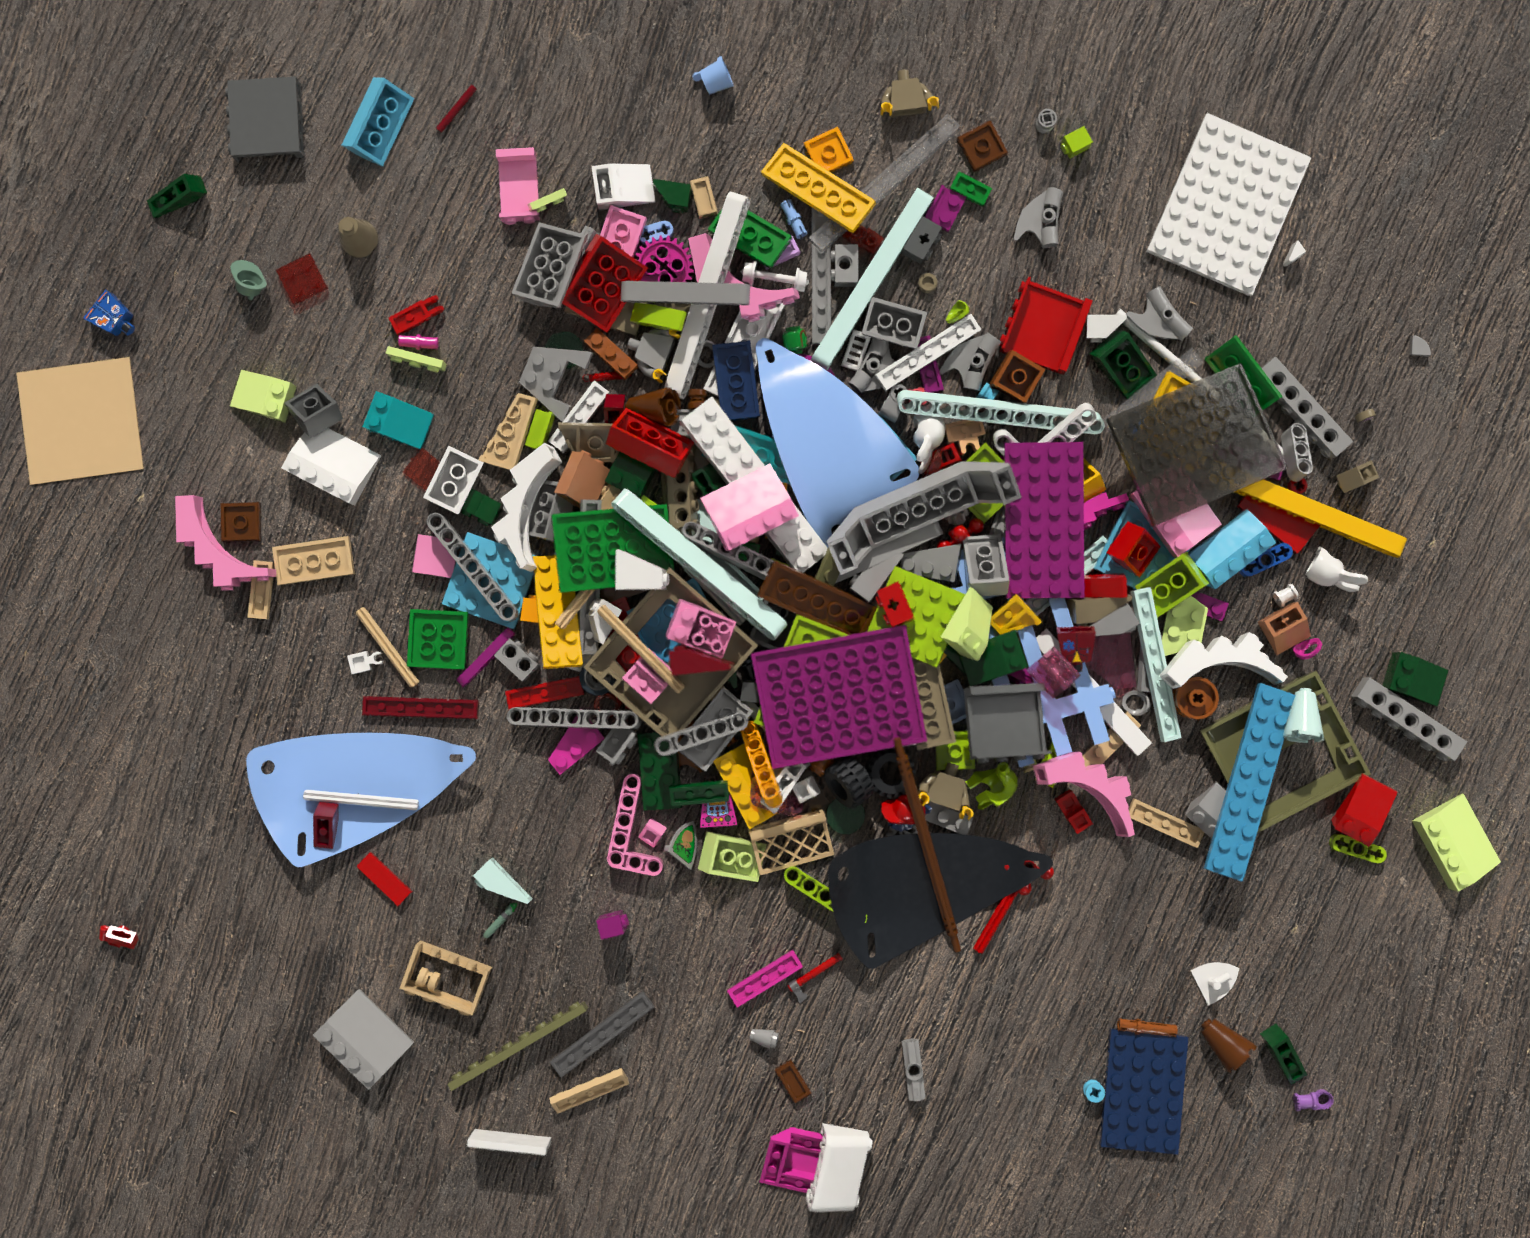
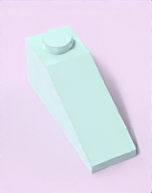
M494 858L489 859L473 875L476 878L474 880L475 883L482 889L485 888L526 904L533 899Z

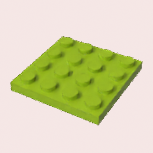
M895 566L886 586L896 582L901 584L915 617V620L903 624L906 625L912 658L938 668L948 644L941 638V635L965 594ZM891 602L892 606L889 608H892L894 611L897 610L896 606L899 603ZM878 605L867 632L892 627L891 624L887 626L883 617L886 614L884 607L880 608Z

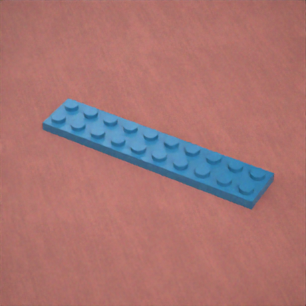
M1262 683L1257 684L1203 869L1243 881L1285 738L1283 737V732L1295 698L1294 694Z

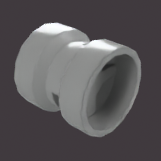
M1051 109L1042 110L1035 122L1036 129L1042 134L1049 133L1057 121L1056 113Z

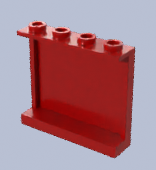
M1028 277L1025 282H1021L1018 292L1021 294L1019 300L1015 299L1011 310H1014L1012 317H1008L1005 327L1008 329L1006 335L1002 334L1000 338L1001 348L999 352L1007 354L1008 351L1013 350L1045 369L1064 375L1069 367L1093 300L1085 298L1083 301L1030 281L1031 277Z

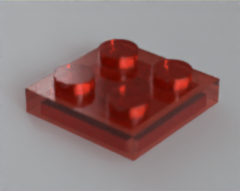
M310 253L276 269L294 305L328 289Z

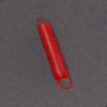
M616 372L589 375L590 382L623 379Z

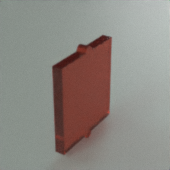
M421 448L416 456L410 459L411 462L402 472L426 491L440 461L424 448Z

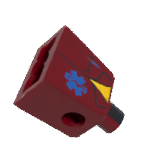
M1056 627L1063 662L1070 663L1071 672H1081L1082 662H1091L1096 636L1095 627Z

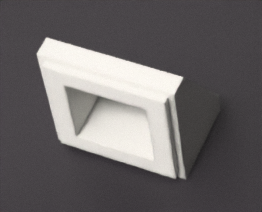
M1298 240L1291 246L1283 263L1284 267H1287L1305 254L1306 250Z
M813 776L796 783L792 788L800 803L820 793V789Z

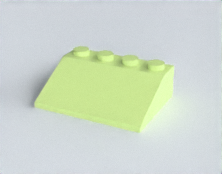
M1460 794L1412 820L1446 885L1451 890L1460 891L1470 886L1501 862L1464 794Z

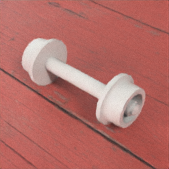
M754 261L753 263L745 262L744 269L740 271L743 275L742 282L749 283L752 287L755 278L794 284V289L798 290V292H804L805 286L809 284L807 272L801 271L800 268H797L796 276L758 271L756 270L757 261Z

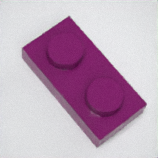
M1200 592L1191 595L1208 608L1207 617L1220 622L1223 621L1229 603Z

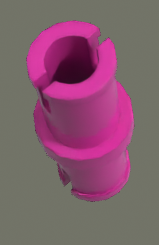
M418 334L416 336L399 335L398 345L399 347L416 348V350H421V348L438 350L439 339L438 337H421Z

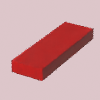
M369 852L356 866L397 906L413 892L372 852Z

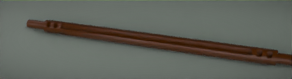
M896 737L893 739L898 756L896 760L947 936L950 937L954 952L957 953L961 951L957 936L958 929L908 755L904 752L901 738Z

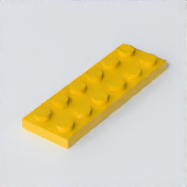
M785 143L782 144L761 171L762 176L851 233L856 231L876 205L874 199Z
M555 555L533 556L537 566L533 574L543 669L582 667L578 615L576 614L565 629H561L555 624L556 620L576 597L575 591L559 593Z

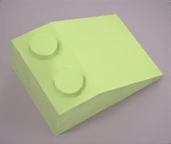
M241 370L230 406L286 422L289 410L285 406V402L294 397L296 386L281 379Z
M970 587L941 638L961 656L978 661L988 645L993 607Z
M706 831L698 866L699 870L707 874L755 882L759 881L760 874L751 840ZM756 842L757 848L764 852L767 844Z

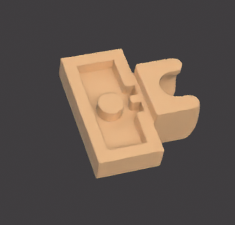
M961 420L945 424L948 444L958 442L957 445L961 456L966 453V445H971L974 452L980 448L978 437L986 434L983 422Z

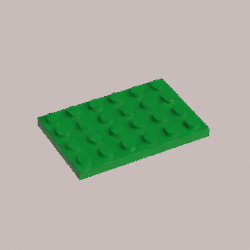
M667 504L649 506L669 523ZM615 509L551 514L559 593L616 587V550L625 551L666 571L669 568L674 571L673 558Z

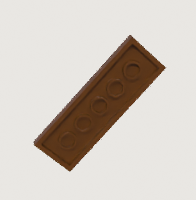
M774 560L757 594L758 597L849 635L866 632L877 609V606L776 560Z

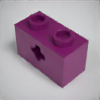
M623 910L600 915L596 920L601 940L624 934L629 925L628 916L623 914Z

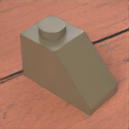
M1372 460L1336 475L1338 486L1344 493L1379 478Z

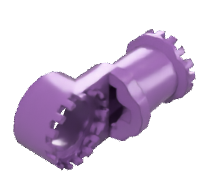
M1324 1089L1310 1092V1094L1306 1095L1293 1094V1101H1295L1293 1103H1295L1296 1111L1312 1108V1110L1329 1109L1334 1102L1333 1096ZM1322 1094L1328 1095V1101L1325 1104H1320L1318 1101L1319 1096Z

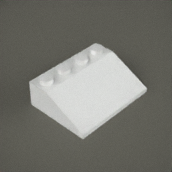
M327 428L312 438L304 432L289 452L281 468L355 506L381 455Z

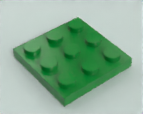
M410 609L407 667L466 670L469 613Z

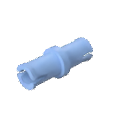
M788 199V203L784 201L780 206L787 217L788 225H791L796 238L800 239L806 236L808 232L792 200Z

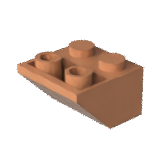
M1298 602L1290 603L1258 621L1276 655L1311 637L1308 619Z

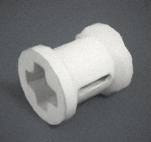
M1288 584L1287 588L1279 592H1273V598L1277 605L1282 608L1285 606V603L1293 599H1299V594L1292 584Z

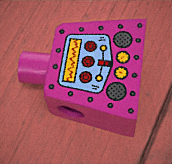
M730 793L729 801L702 804L700 828L737 825Z

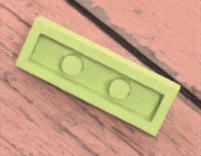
M390 346L386 350V354L394 362L402 363V360L407 361L410 366L420 368L421 365L428 367L427 370L436 373L439 370L445 371L447 364L440 359Z

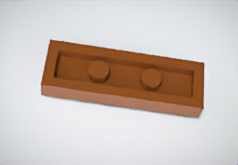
M598 328L584 340V344L624 380L638 368V364Z

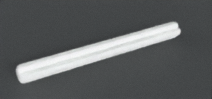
M305 790L303 794V799L308 801L418 810L419 801L415 799Z

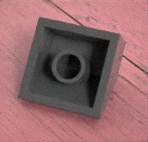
M318 384L313 385L285 402V406L299 427L310 438L343 419L337 402Z

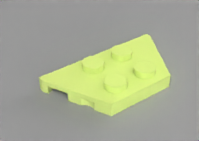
M1192 596L1166 613L1162 633L1165 656L1178 653L1184 644L1191 640L1202 643L1208 608Z

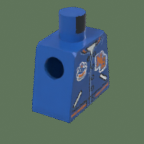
M106 289L83 317L90 323L115 336H118L121 332L129 336L135 330V326L129 323L133 314L114 294Z

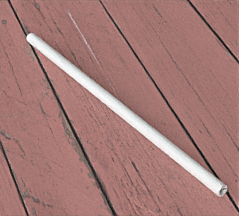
M1119 309L1115 315H1126V313ZM1127 317L1122 324L1192 384L1232 407L1229 415L1285 462L1283 448L1159 341L1153 336H1148Z

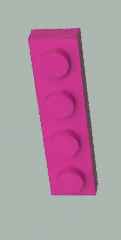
M792 949L727 989V992L738 1008L801 969L803 965Z

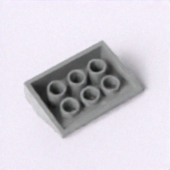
M539 222L512 294L524 302L537 306L560 308L588 236Z
M360 989L313 1034L368 1090L414 1043Z

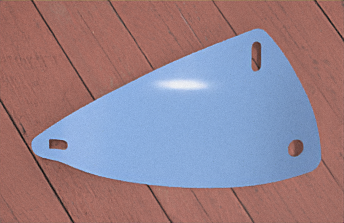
M340 733L295 738L254 748L247 755L246 765L255 805L270 835L282 853L294 866L303 867L352 848L408 818L432 801L472 765L476 759V754L470 747L454 745L424 736L394 733ZM451 754H462L463 762H451L449 757ZM265 761H272L275 765L274 771L270 774H264L261 770V766ZM305 790L415 799L419 801L418 810L335 803L339 804V821L333 849L313 847V814L319 801L304 800L303 794ZM304 832L306 834V852L303 856H298V835Z

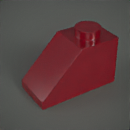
M606 394L604 422L614 423L625 410V395Z
M318 803L313 814V847L333 849L339 821V804Z

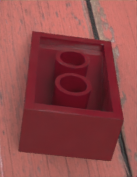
M684 644L676 645L673 650L669 651L671 676L730 670L734 667V662L692 647L688 648Z

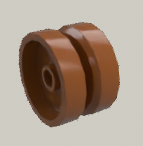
M1190 677L1181 687L1172 689L1176 713L1181 717L1204 719L1212 715L1217 708L1219 702L1218 691L1208 679Z

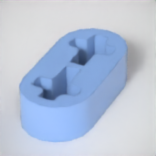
M660 221L644 226L640 242L646 245L645 241H648L651 244L652 237L659 241L660 235L663 240H666L668 235L671 238L673 236L672 224L668 221ZM663 226H666V228L669 229L667 231L668 234L665 235L663 232L659 231L662 230ZM646 231L648 232V234L655 233L649 236V240H646L645 237L642 238V236H644V232Z

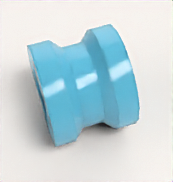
M986 383L976 398L993 400L999 390L992 389L990 384Z
M1088 1080L1083 1085V1093L1089 1101L1097 1103L1103 1100L1105 1090L1098 1081Z

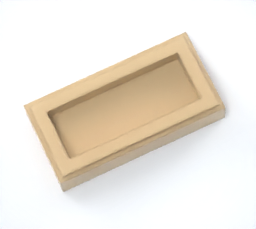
M709 177L691 180L690 184L699 219L717 215L718 212Z

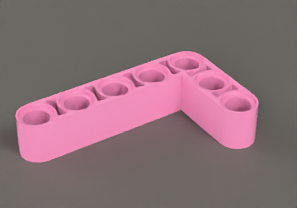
M632 773L627 775L623 781L607 862L613 868L656 876L663 869V861L659 857L628 851L642 785L641 777L638 774ZM630 777H634L638 781L635 788L628 785ZM626 796H630L634 800L633 805L630 807L624 804ZM620 816H628L630 819L629 824L622 825L620 823ZM616 835H624L625 843L618 844L616 842ZM612 854H620L621 862H613ZM637 857L641 862L640 866H632L630 863L631 858ZM656 861L660 866L659 870L652 871L649 863Z

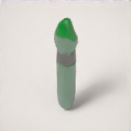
M517 903L508 905L505 911L490 925L483 935L485 939L489 938L514 913Z

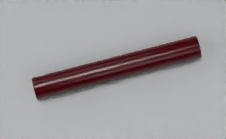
M472 84L437 125L436 129L440 133L444 131L476 92L477 88Z

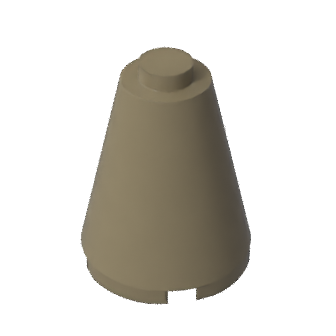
M345 217L339 222L340 244L344 251L356 258L370 255L378 244V233L374 226L365 220Z

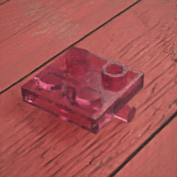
M1054 646L1027 669L1028 673L1038 683L1045 684V691L1053 699L1081 676Z

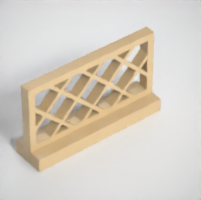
M822 809L748 829L760 875L834 855L825 813ZM822 823L823 831L820 836L811 832L814 825ZM801 829L806 832L802 841L792 837L796 830ZM781 834L788 837L783 847L774 842L776 837ZM809 834L818 839L813 848L804 844ZM765 840L769 842L764 852L757 848L756 841ZM790 840L799 844L794 853L785 849ZM820 841L827 844L829 851L823 853L816 851ZM772 845L781 849L776 858L767 854ZM802 846L811 850L805 858L797 855ZM783 851L792 855L787 863L779 861ZM765 856L774 861L771 867L762 869L761 862Z

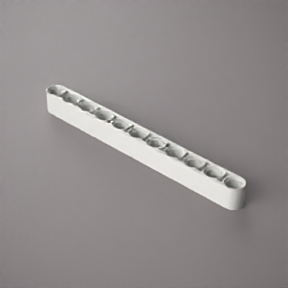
M734 192L728 193L698 283H724L749 209V197ZM691 304L664 386V388L668 387L676 390L680 399H684L687 396L717 305Z

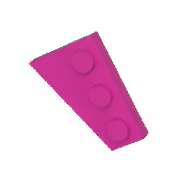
M576 715L572 724L578 721V715ZM568 728L548 761L561 775L602 742L605 737L598 729Z

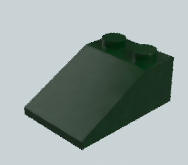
M1117 329L1089 353L1100 370L1127 400H1130L1157 377V374L1131 335L1126 331Z
M619 452L605 482L622 491L627 489L638 498H641L645 495L656 469Z
M1015 630L988 639V645L978 661L960 655L970 687L1028 667Z
M1392 652L1382 686L1393 693L1437 707L1449 670L1403 652Z

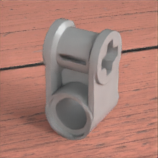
M900 384L893 386L878 413L879 416L893 423L896 422L901 412L894 392L907 390L905 386Z

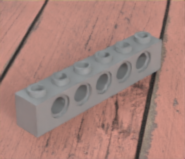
M1276 356L1262 367V370L1271 381L1273 377L1279 380V385H1275V387L1282 395L1277 400L1282 406V411L1293 418L1294 424L1299 423L1305 427L1308 440L1320 448V452L1324 457L1329 459L1337 457L1353 442ZM1286 391H1289L1291 393V400L1286 397ZM1299 405H1301V406L1304 407V409H1305L1304 414H1302V413L1299 412V410H1298V406H1299ZM1312 419L1316 420L1318 424L1317 428L1312 426ZM1325 433L1330 436V442L1325 440Z
M1363 677L1351 695L1356 700L1355 703L1358 706L1369 708L1372 710V715L1379 719L1384 718L1388 721L1387 724L1396 730L1399 728L1404 732L1403 735L1405 737L1419 741L1422 748L1427 751H1434L1437 753L1436 757L1444 762L1447 760L1455 761L1467 743L1466 740L1370 677ZM1375 694L1378 697V702L1376 704H1374L1372 701V698ZM1391 705L1394 707V713L1392 715L1389 713V707ZM1407 716L1410 717V724L1408 726L1405 723ZM1423 727H1425L1427 730L1425 736L1421 734V729ZM1441 737L1443 743L1439 747L1437 741Z

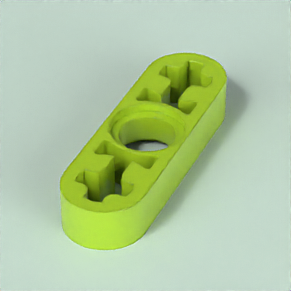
M1334 834L1329 839L1330 847L1344 854L1373 863H1382L1387 857L1386 850L1378 845L1371 844L1368 847L1342 834ZM1341 838L1342 842L1348 843V847L1338 846V844H1335V841ZM1356 843H1360L1363 848L1359 854L1353 851V846ZM1368 850L1378 852L1380 857L1375 858L1374 855L1367 854Z

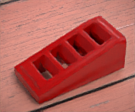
M951 443L932 452L931 464L933 468L930 469L928 467L924 472L926 476L963 461L956 444ZM949 450L952 451L954 459H951ZM941 453H944L947 462L944 463ZM934 456H937L940 463L939 466H937Z

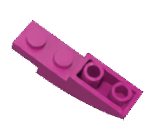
M1105 492L1084 503V530L1091 528L1092 523L1097 520L1096 518L1107 514L1106 511L1123 509L1124 505L1129 501L1127 494L1108 499Z

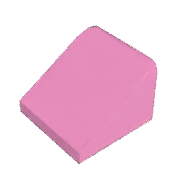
M650 818L638 838L654 848L665 832L666 827Z

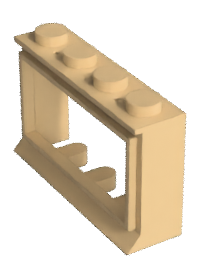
M420 940L414 947L400 989H403L408 995H419L427 1002L435 1001L440 1003V1006L443 1008H454L459 1010L460 1014L469 1016L473 1015L477 1010L492 967ZM420 953H426L432 957L482 974L483 977L474 1001L470 1002L438 989L432 992L427 987L416 986V981L411 980Z

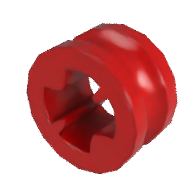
M1304 478L1298 481L1302 488L1296 490L1293 484L1297 482L1290 480L1288 490L1302 494L1307 489V481Z

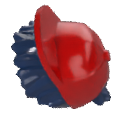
M901 795L897 799L886 800L882 803V815L888 822V826H891L892 829L902 832L903 830L911 829L915 825L907 795ZM929 803L922 806L924 815L931 812L932 807L929 806Z

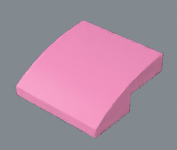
M418 534L412 572L451 578L455 566L454 558L437 537ZM445 538L446 542H451L453 540Z
M652 652L671 671V668ZM642 657L622 677V680L650 705L668 686L662 677Z

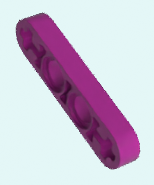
M509 627L505 629L456 681L463 688L467 686L495 657L494 655L509 639H513L516 634Z

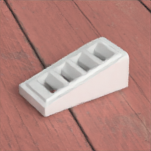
M853 329L841 366L857 371L863 362L871 337L862 335L861 331ZM855 336L866 339L865 343L854 340ZM852 344L862 346L863 349L859 350L853 348ZM850 351L861 354L860 358L850 355ZM847 359L858 361V364L849 363Z

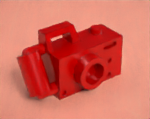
M103 925L100 927L99 940L106 941L109 945L134 949L139 940L137 933L130 931L125 926L108 927Z

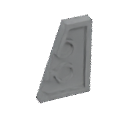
M962 544L904 553L901 558L900 568L921 577L956 582Z

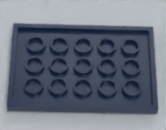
M1110 1028L1099 1144L1101 1147L1179 1154L1188 1049L1187 1036L1177 1035L1176 1037L1146 1033L1138 1035L1135 1032L1118 1031L1117 1029Z

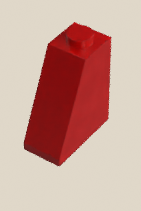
M1125 574L1084 575L1085 597L1127 598V579Z

